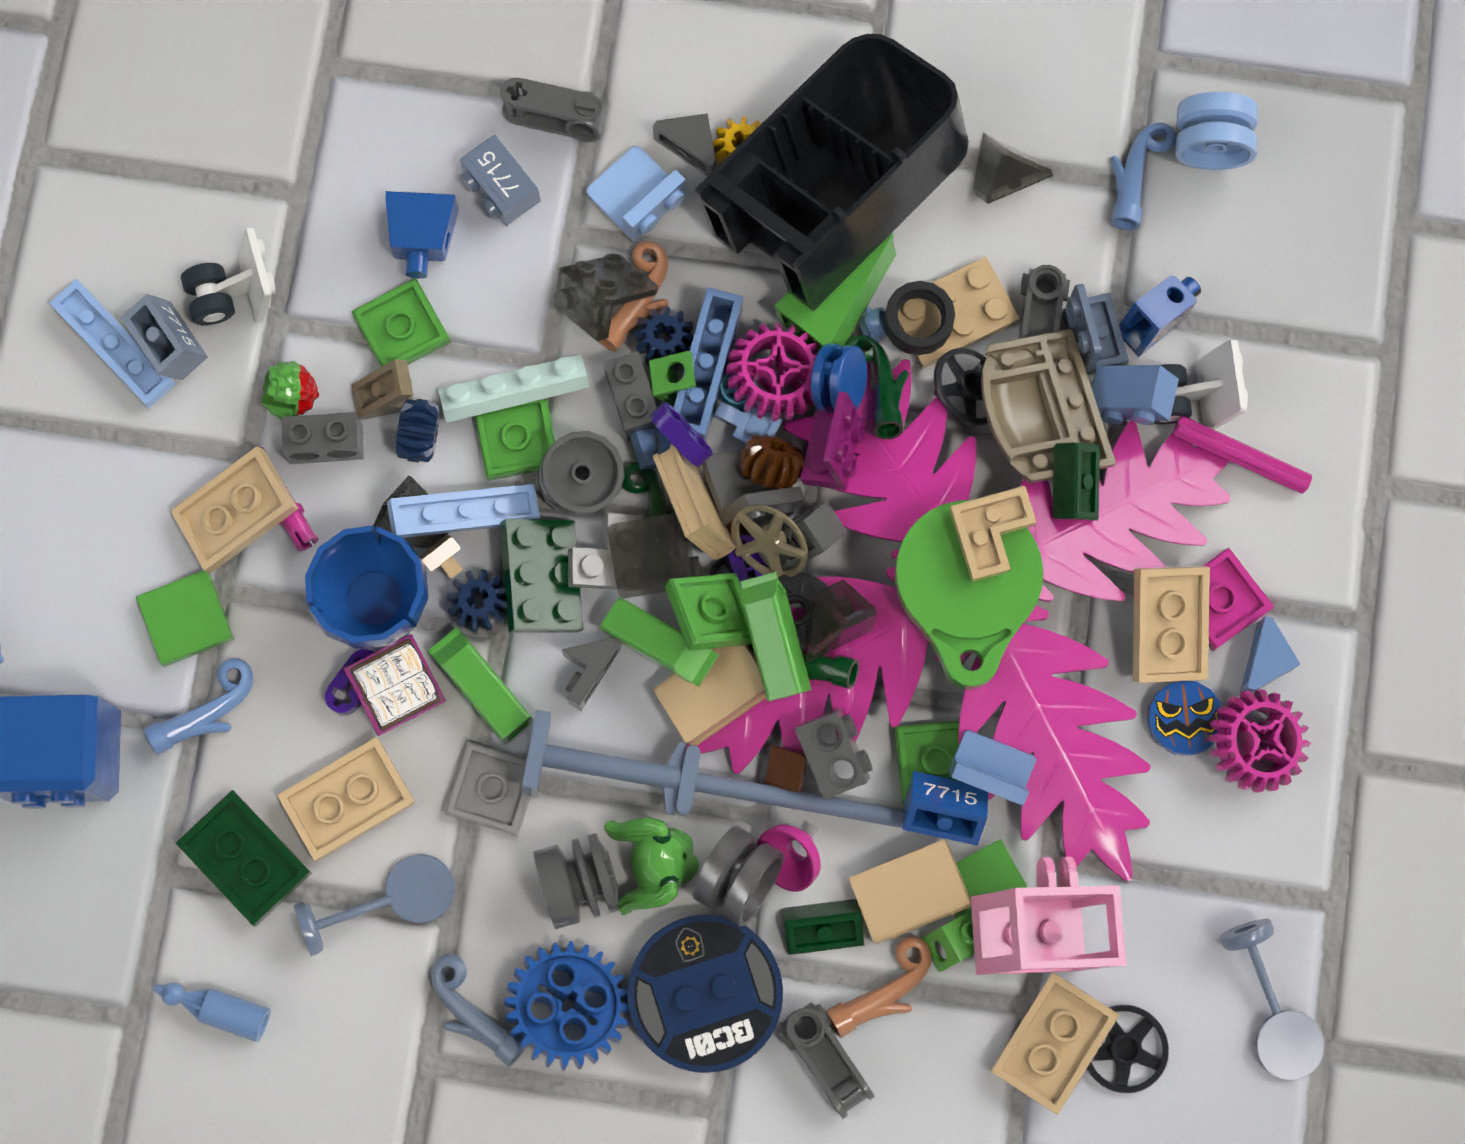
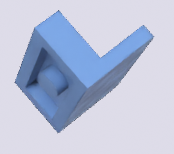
M967 729L963 733L948 771L954 779L1024 806L1029 794L1026 784L1036 763V758L1034 755Z

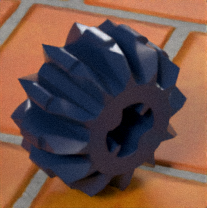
M667 305L663 308V315H658L657 311L651 308L649 310L650 320L641 317L638 319V326L641 329L633 332V339L639 342L635 346L636 352L639 351V354H646L645 363L647 365H650L649 360L690 351L688 346H691L694 335L690 334L693 330V323L691 321L683 322L684 313L681 310L670 316V307ZM664 333L666 337H670L671 341L665 343L662 338H658V335ZM675 363L673 366L678 367L680 363Z
M407 399L403 403L396 435L395 449L398 458L408 459L407 461L417 463L419 461L429 462L433 458L440 423V409L437 403H431L423 399Z
M482 569L479 572L478 579H474L472 572L467 571L465 572V577L468 581L466 584H463L458 579L453 581V585L459 593L450 592L447 594L448 601L456 603L448 609L450 616L460 615L456 622L460 628L465 627L470 622L471 633L477 634L480 623H483L486 631L491 632L493 631V626L490 621L493 618L498 623L503 624L505 622L504 616L499 612V610L507 611L506 600H502L506 598L505 587H499L502 580L498 575L493 576L488 581L487 570ZM481 594L482 598L485 599L483 600L484 607L477 609L474 604V596Z

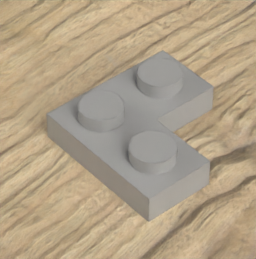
M605 514L603 516V549L572 547L568 550V587L642 590L644 588L642 559L644 558L643 515Z

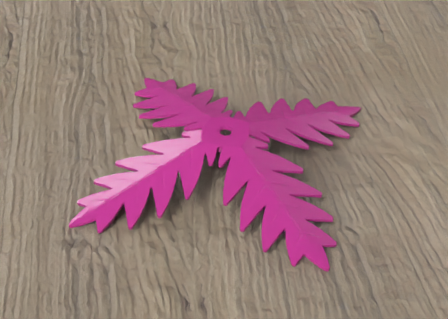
M908 359L902 360L893 369L894 381L903 370H907L909 373L900 400L903 425L911 396V366ZM866 362V389L862 402L857 409L859 417L864 421L865 433L863 441L857 443L855 454L859 455L856 456V473L853 478H849L847 490L829 489L862 497L886 499L834 512L846 529L870 537L903 542L906 534L915 522L930 510L949 502L969 500L975 473L976 438L969 436L935 474L932 473L942 446L947 419V410L938 397L921 412L900 436L894 439H880L876 437L872 422V415L875 413V389L871 391L870 362ZM796 382L795 385L789 386L796 391L803 386L804 382ZM815 416L786 422L783 429L797 438L809 442ZM1134 421L1128 422L1112 450L1116 465L1106 468L1103 486L1099 478L1098 520L1054 519L1053 498L1049 481L1030 484L1023 478L1020 487H1026L1036 519L1035 526L1028 527V530L1033 535L1041 553L1044 571L1043 581L1079 595L1122 602L1125 600V594L1083 554L1104 564L1134 573V568L1167 566L1129 530L1167 543L1185 546L1206 545V537L1171 504L1202 507L1228 503L1231 500L1230 495L1213 478L1230 461L1201 447L1194 448L1192 443L1175 436L1172 432L1156 453L1150 467H1148L1137 424ZM900 549L891 552L892 559L897 560ZM889 567L886 570V575L894 582L895 567ZM817 577L830 588L835 597L837 607L853 620L837 616L835 625L827 638L817 646L802 652L836 658L842 655L857 659L859 661V673L855 685L852 689H846L832 685L831 682L809 680L811 691L768 702L766 698L697 745L701 754L729 747L732 771L735 774H740L761 750L777 721L780 723L783 747L804 751L795 728L800 723L822 715L828 695L831 698L832 710L841 707L844 715L850 713L858 731V735L854 736L856 742L868 714L875 689L878 667H881L889 724L891 727L896 728L902 720L918 685L929 641L905 613L895 587L855 578ZM1042 585L1038 600L1051 602L1053 594ZM1035 606L1025 622L1046 620L1049 613L1047 610ZM790 607L793 620L801 619L806 613V608ZM1024 622L1006 647L998 670L990 682L978 689H965L959 718L958 745L965 730L968 729L977 733L1002 702H1005L993 739L1026 753H1033L1036 758V763L1026 784L1029 794L1024 806L1021 805V839L1024 841L1030 839L1059 803L1063 801L1062 838L1065 857H1073L1077 867L1092 850L1111 871L1124 881H1130L1132 879V865L1125 831L1147 828L1150 825V820L1127 797L1102 782L1101 779L1147 773L1150 771L1151 766L1122 745L1098 734L1078 729V727L1133 720L1136 718L1137 713L1134 709L1101 691L1074 681L1053 677L1052 674L1106 668L1109 661L1077 641L1047 629L1027 625ZM934 651L935 660L940 663V660L938 659ZM966 652L960 656L962 665L971 656L972 652ZM978 655L975 657L971 671L981 667V660ZM835 728L836 738H837V741H838L839 734H838L837 729ZM988 792V800H991L995 795Z

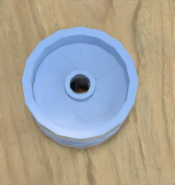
M1206 92L1189 96L1182 100L1177 107V127L1181 131L1176 138V157L1178 161L1189 167L1205 170L1234 169L1253 162L1257 156V136L1254 132L1258 125V106L1256 101L1248 96L1232 92Z

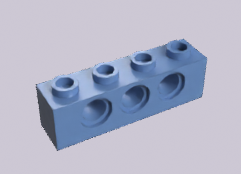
M707 287L690 348L693 357L696 387L678 391L674 409L705 441L708 438L720 394L721 380L726 373V367L729 362L728 356L732 350L743 311V296Z

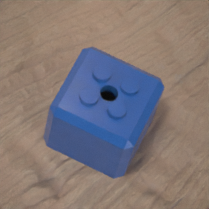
M93 695L0 696V798L12 804H22V808L29 809L46 808V803H61V807L81 808L85 807V802L110 801L119 792L121 710L99 696Z

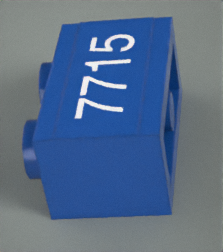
M913 771L904 799L902 830L978 846L987 821L988 792L961 781Z

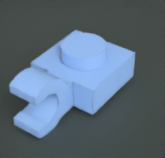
M720 402L714 414L715 418L737 427L733 438L744 444H747V441L751 440L753 435L763 436L768 434L774 437L782 422L780 418L773 422L771 414L765 412L763 418L758 419V409L755 407L743 413L723 402Z

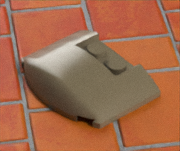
M1072 329L988 345L985 353L987 358L981 377L982 398L986 417L994 438L1004 456L1024 476L1023 478L1031 484L1053 479L1054 445L1056 443L1078 442L1100 445V469L1116 465Z

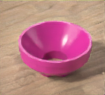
M785 824L775 825L762 833L757 840L756 847L768 843L784 853L783 865L775 885L793 892L803 891L812 885L821 869L819 852L813 842V838L807 832ZM792 840H796L802 845L807 856H801L794 850Z

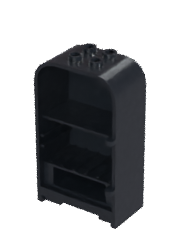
M864 34L850 39L832 54L696 187L695 194L712 235L736 254H739L750 242L778 263L788 292L814 311L961 164L967 155L969 140L955 83L945 73L885 35Z

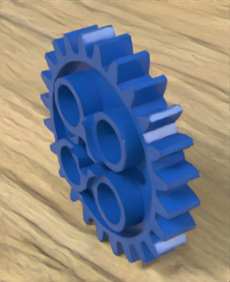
M572 941L569 942L565 952H561L557 942L553 943L550 955L541 947L538 948L536 952L538 961L536 962L529 956H526L523 963L527 971L516 968L513 973L520 983L509 982L506 990L515 995L505 998L503 1004L508 1008L514 1009V1011L506 1014L504 1018L505 1022H516L517 1024L511 1030L510 1036H523L524 1039L519 1046L520 1051L529 1046L534 1048L531 1060L534 1061L541 1054L546 1055L545 1067L547 1068L550 1067L554 1059L560 1060L561 1070L567 1068L569 1060H574L576 1067L581 1069L585 1056L593 1064L597 1063L599 1060L597 1050L608 1055L612 1048L607 1040L619 1043L622 1036L615 1028L625 1029L628 1025V1021L619 1016L620 1014L629 1013L628 1004L620 1002V1000L627 997L628 989H618L617 987L624 979V975L612 976L610 974L615 962L612 961L603 966L600 963L603 956L602 951L598 952L593 958L588 956L589 945L585 944L580 953L575 952ZM556 971L566 972L571 978V984L566 987L556 985L552 980V973ZM538 986H544L550 994L540 992ZM588 992H596L602 997L604 1005L600 1008H592L586 1004L584 995ZM567 999H571L574 1002L572 1008L567 1013L563 1012L560 1009L562 1002L564 1003ZM535 1003L545 1004L550 1010V1017L546 1019L535 1018L530 1011V1006ZM585 1017L593 1018L596 1020L597 1025L589 1024ZM568 1024L579 1026L583 1032V1038L578 1041L569 1040L563 1032V1027Z

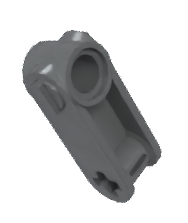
M524 78L508 79L503 83L500 91L502 101L504 102V117L512 124L573 137L583 142H595L603 132L609 104L605 98L596 93L582 92ZM519 87L522 88V95H520ZM513 108H516V115L513 113Z
M1050 264L1041 265L1035 269L1029 268L1028 274H1022L1020 295H1024L1018 339L1059 331L1063 301L1067 302L1070 280L1066 279V274L1062 273L1057 267ZM1040 281L1048 282L1052 285L1054 292L1042 293L1038 290L1036 283Z
M810 1002L803 1008L793 1011L786 1020L781 1022L779 1025L782 1029L778 1031V1034L790 1052L796 1049L835 1110L844 1119L848 1116L847 1112L866 1098L872 1100L875 1096L830 1029L829 1025L832 1024V1021L820 1004L814 1006ZM802 1016L810 1017L816 1025L815 1033L808 1039L799 1038L794 1030L796 1021ZM854 1088H856V1090H855L854 1092H852L850 1095H848L847 1097H845L844 1099H842V1097H843L844 1095H846V1094L849 1093L851 1090H853Z

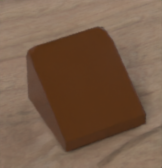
M772 745L765 783L800 793L803 790L808 763L804 751Z

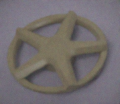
M765 505L748 506L735 515L731 525V536L736 548V556H741L753 569L764 575L777 571L778 577L781 575L793 577L804 568L808 555L807 544L801 530L787 515ZM764 511L774 516L768 525L760 528L747 516V513ZM783 522H786L795 532L801 548L787 544L786 536L781 530ZM740 523L754 537L753 541L744 545L739 535ZM763 553L768 560L770 568L757 562L751 554ZM779 554L799 558L800 561L794 568L782 571Z

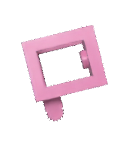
M1040 857L1036 865L1037 888H1013L971 896L976 975L1073 972L1126 966L1120 886L1079 887L1075 859L1073 857H1062L1057 865L1059 872V887H1057L1055 863L1049 857ZM1106 904L1110 951L1085 954L1081 908Z

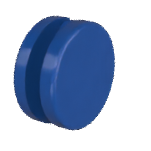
M828 343L820 349L813 364L811 394L814 405L821 412L833 413L838 393L847 392L853 405L858 409L864 397L867 383V364L864 353L857 346L845 345L842 347L840 344Z

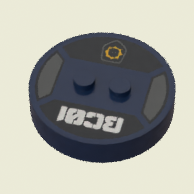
M689 916L666 925L656 932L642 947L634 961L629 976L628 1007L632 1022L640 1038L660 1059L677 1068L691 1072H720L744 1063L754 1056L770 1039L782 1010V977L771 950L748 927H739L722 916Z

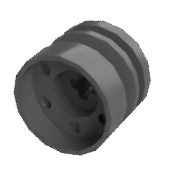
M597 833L587 835L591 853L583 854L579 839H573V858L565 859L558 845L533 851L545 901L556 930L580 923L579 904L587 903L595 918L600 917L597 899L605 897L609 913L619 911L617 879L609 852L600 842Z

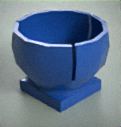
M373 525L343 529L319 546L305 574L306 602L310 615L326 636L356 649L391 646L396 641L409 635V632L417 626L429 597L426 565L408 540L378 526L376 530V527Z

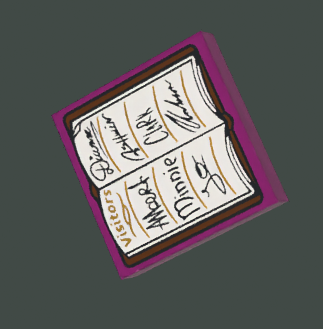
M412 634L343 668L377 736L446 701Z

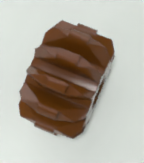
M768 434L763 436L753 435L751 440H748L746 446L742 449L739 467L742 469V475L751 478L753 484L763 485L764 489L770 487L778 490L781 488H792L796 484L798 477L800 478L805 458L801 455L802 451L798 447L792 446L790 441L781 440L779 436L775 438Z

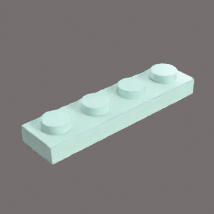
M579 354L571 357H562L558 360L535 366H526L522 369L502 374L489 375L486 378L466 383L453 384L438 390L446 423L589 388L590 385L582 355Z

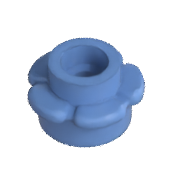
M867 307L865 309L866 316L860 318L861 329L865 336L880 342L882 337L887 336L883 322L885 310L882 307L873 310L871 307Z

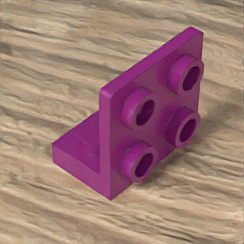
M847 392L838 393L834 413L816 411L800 478L803 485L847 490L849 478L855 476L857 468L855 450L857 443L863 441L865 424L859 417L857 408L853 405Z

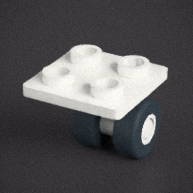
M253 227L245 228L238 254L242 273L227 279L222 265L218 263H201L189 267L181 274V282L185 293L197 296L189 304V312L193 323L206 326L230 319L235 313L231 296L248 294L255 322H262L264 320L267 309L271 307V295L275 294V283L272 273L265 271L263 263L266 260L265 246L261 238H256Z
M1228 340L1195 361L1197 384L1187 385V372L1183 365H1160L1179 378L1170 421H1154V424H1173L1181 416L1190 418L1192 416L1190 400H1200L1203 425L1214 430L1247 411L1248 393L1244 387L1242 374L1243 358L1239 352L1237 340Z

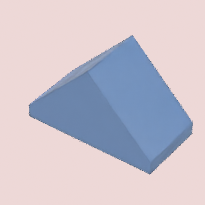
M1265 616L1257 623L1240 693L1244 691H1251L1253 693L1300 665L1296 655L1271 617Z

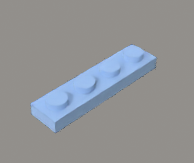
M78 279L74 280L49 302L59 315L148 408L153 406L176 385L172 378L159 375L136 340Z
M534 484L391 498L387 501L392 533L402 538L500 527V522L504 519H540Z

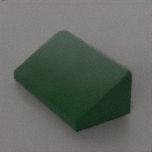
M1078 442L1056 443L1054 445V519L1098 520L1100 445Z
M857 899L783 908L788 955L864 946L862 915Z

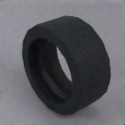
M920 280L906 283L894 291L887 302L883 322L886 335L895 347L904 353L919 356L933 353L946 343L951 335L956 314L953 301L945 290L934 283ZM920 298L928 300L939 309L941 315L940 327L931 336L926 338L911 337L903 332L899 326L897 318L899 309L910 299Z

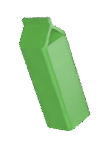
M777 571L741 581V603L767 702L811 691L787 594L778 579Z
M621 597L616 600L600 626L601 630L609 637L617 639L627 648L698 687L719 656L718 653L711 649L689 651L682 631Z
M458 627L428 650L504 744L510 742L534 722L532 716Z

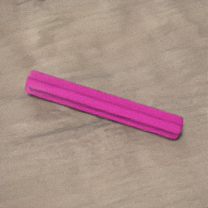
M1181 416L1175 424L1173 430L1175 436L1298 493H1304L1311 484L1312 475L1186 416Z

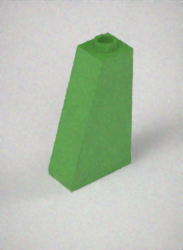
M891 233L814 311L788 292L774 306L780 324L786 329L794 325V335L797 337L807 332L806 344L817 343L818 349L816 353L828 343L840 344L842 347L845 346L896 257L893 234Z

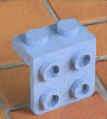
M633 146L588 186L587 195L635 242L641 235H646L652 231L658 224L659 219L669 210H674L682 203L686 196V179L676 169L668 175L640 147Z

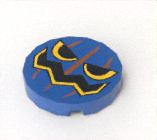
M1177 681L1168 684L1155 695L1148 707L1147 724L1153 739L1165 748L1166 751L1174 755L1192 756L1203 753L1216 743L1210 742L1207 738L1209 735L1217 734V730L1210 723L1212 720H1221L1216 710L1222 706L1220 700L1206 686L1194 681Z

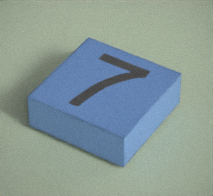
M658 428L639 430L630 435L641 470L657 468L653 455L656 453L660 455L671 448L670 445L672 443Z

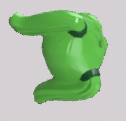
M651 817L632 819L622 823L611 820L604 825V830L611 839L632 842L633 844L630 852V861L638 888L625 893L618 900L621 915L631 913L633 910L657 908L670 903L677 897L678 888L689 882L696 875L699 862L698 858L693 855V840L687 833L676 828L668 829L664 821Z

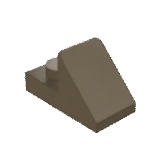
M394 359L351 384L356 413L362 420L401 412V406L407 399L413 400L412 381L409 375L407 360Z

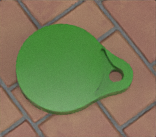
M959 500L930 510L910 528L897 556L895 586L905 613L929 641L950 682L959 688L973 690L981 688L990 682L998 670L1001 658L1010 640L1035 608L1042 590L1044 571L1038 545L1028 528L1000 535L1011 570L1005 574L971 582L949 510L953 505L971 500ZM966 652L975 653L981 660V667L974 671L965 669L961 664L960 656Z

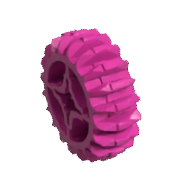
M779 322L774 324L773 331H770L765 323L760 325L758 333L750 328L746 332V340L742 338L737 339L735 343L736 350H731L728 356V360L731 363L727 364L726 374L732 376L728 380V388L737 389L734 394L735 401L746 399L747 401L744 405L745 412L755 407L758 409V419L763 418L765 412L771 413V420L773 422L778 420L780 413H783L784 417L789 421L793 418L794 410L803 415L807 410V405H814L811 394V374L817 356L814 354L818 349L817 343L806 344L807 332L797 337L794 335V325L790 326L787 332L781 331L782 327ZM771 349L769 357L757 359L756 362H748L758 352ZM785 352L793 356L797 361L788 358ZM774 361H776V369L778 375H780L778 383H776L775 371L772 369ZM754 382L763 385L767 392L756 386ZM796 382H804L803 386L795 392L781 395L784 386L795 385Z
M1263 689L1256 690L1254 694L1251 691L1241 692L1239 698L1237 696L1230 697L1226 700L1228 707L1223 706L1216 710L1221 720H1212L1210 723L1217 730V734L1209 735L1207 740L1216 742L1217 749L1211 750L1209 755L1212 757L1219 756L1221 759L1215 769L1218 771L1228 769L1225 780L1228 782L1238 780L1239 789L1246 790L1251 787L1254 793L1263 792L1265 789L1276 791L1279 788V784L1282 786L1289 785L1292 782L1290 775L1295 776L1302 772L1297 762H1306L1309 759L1306 754L1301 752L1302 748L1309 747L1311 744L1308 740L1302 739V733L1307 732L1309 727L1306 725L1299 726L1297 722L1301 719L1303 713L1299 711L1291 713L1293 702L1290 700L1281 702L1280 694L1274 692L1267 695V692ZM1252 710L1268 716L1265 721H1261L1258 724L1254 721L1248 722L1244 718ZM1236 737L1239 741V749L1237 747ZM1260 758L1274 763L1265 772L1255 770L1250 766L1253 761H1259Z

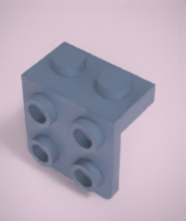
M1084 284L1075 285L1070 297H1068L1066 308L1063 309V320L1066 329L1073 330L1086 373L1096 372L1097 366L1127 365L1129 359L1110 292L1087 297Z

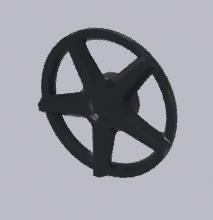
M956 348L943 354L936 363L933 375L934 396L939 398L942 405L952 416L968 424V427L988 424L987 417L976 418V401H983L981 377L986 357L971 349ZM968 354L981 361L973 370L964 371L954 355ZM947 363L956 378V382L942 386V369L944 364ZM961 396L964 400L966 415L956 409L947 397Z
M1132 1005L1109 1007L1115 1012L1139 1014L1144 1019L1128 1033L1124 1032L1116 1021L1108 1033L1110 1043L1100 1046L1092 1061H1115L1116 1085L1105 1080L1096 1071L1092 1061L1088 1065L1087 1070L1093 1079L1106 1089L1117 1093L1140 1092L1153 1085L1166 1068L1169 1057V1044L1166 1033L1159 1021L1142 1008ZM1153 1026L1156 1028L1162 1043L1161 1059L1142 1049L1141 1042ZM1133 1063L1156 1070L1145 1082L1135 1086H1128L1130 1069Z

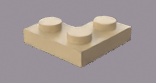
M1025 486L956 504L949 509L971 582L1008 573L1011 568L1000 535L1035 526L1036 524Z

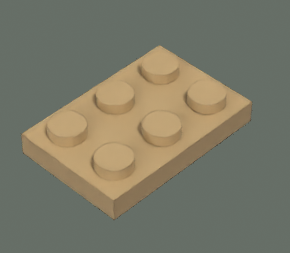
M987 257L981 258L932 282L945 290L953 301L956 314L950 337L941 348L930 354L914 356L921 369L937 363L943 354L952 349L968 348L1019 323L1020 317ZM920 298L910 299L905 302L899 309L897 317L903 332L916 338L931 336L937 331L941 323L940 311L936 305Z
M256 446L170 511L203 570L212 573L298 510V507L265 450Z
M1210 567L1134 568L1133 681L1149 683L1208 680Z
M378 737L366 742L277 795L315 862L320 861L416 804Z
M1052 972L991 1072L1058 1115L1113 1027L1119 1014Z

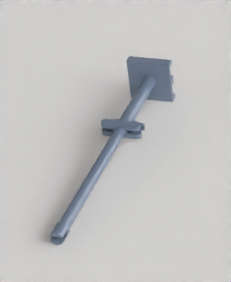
M536 710L522 782V794L537 797L542 767L661 787L664 791L665 808L668 815H674L675 811L678 815H687L692 807L694 792L903 828L904 809L838 797L824 800L821 794L804 791L797 793L776 786L697 773L701 755L700 749L695 745H691L686 749L687 743L683 742L678 743L668 765L549 745L547 740L551 724V712Z

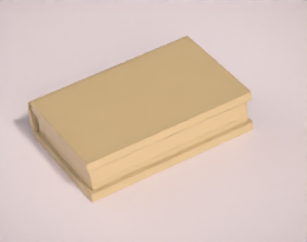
M673 444L670 445V449L660 455L658 453L653 455L685 537L713 560L731 553L735 549V545L728 527L723 526L702 466H694Z
M748 645L711 648L719 656L699 687L673 674L653 688L687 745H699L766 699L756 656Z
M945 839L848 878L875 945L892 938L897 939L902 934L947 916H955V913L971 907L970 896L949 844Z

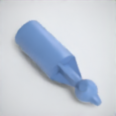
M170 982L166 985H155L154 991L161 996L164 1003L170 1006L181 1003L198 1019V1022L255 1042H259L270 1018V1008L215 989L185 992L182 985L176 982Z

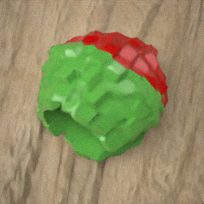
M296 361L280 362L276 366L268 367L264 377L265 383H263L262 390L265 393L261 404L269 410L270 414L276 416L281 421V417L304 415L306 411L313 408L314 401L319 398L318 386L315 379L304 366L299 365Z

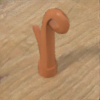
M653 241L639 243L632 252L634 264L639 269L650 274L608 320H603L593 333L594 338L603 347L612 352H616L626 340V335L638 324L640 317H648L651 308L658 311L668 305L667 299L651 303L659 291L668 270V257L664 249ZM645 253L652 254L656 262L644 261L642 255Z
M909 936L902 939L896 947V959L907 972L844 1004L839 1002L825 1011L832 1021L831 1027L839 1038L844 1037L854 1031L857 1026L869 1020L912 1011L911 1005L894 1002L911 991L928 973L931 965V951L923 939ZM911 947H914L919 955L916 964L910 962L906 956L907 950Z

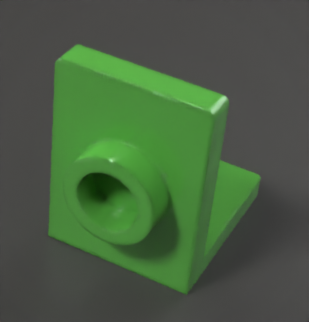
M690 351L649 360L650 386L654 397L674 407L678 391L696 387L693 357ZM675 363H682L685 368L684 377L679 382L677 372L670 368Z
M972 911L965 913L921 938L927 943L931 951V959L938 972H942L975 954ZM935 940L943 946L946 952V959L942 958L937 952Z

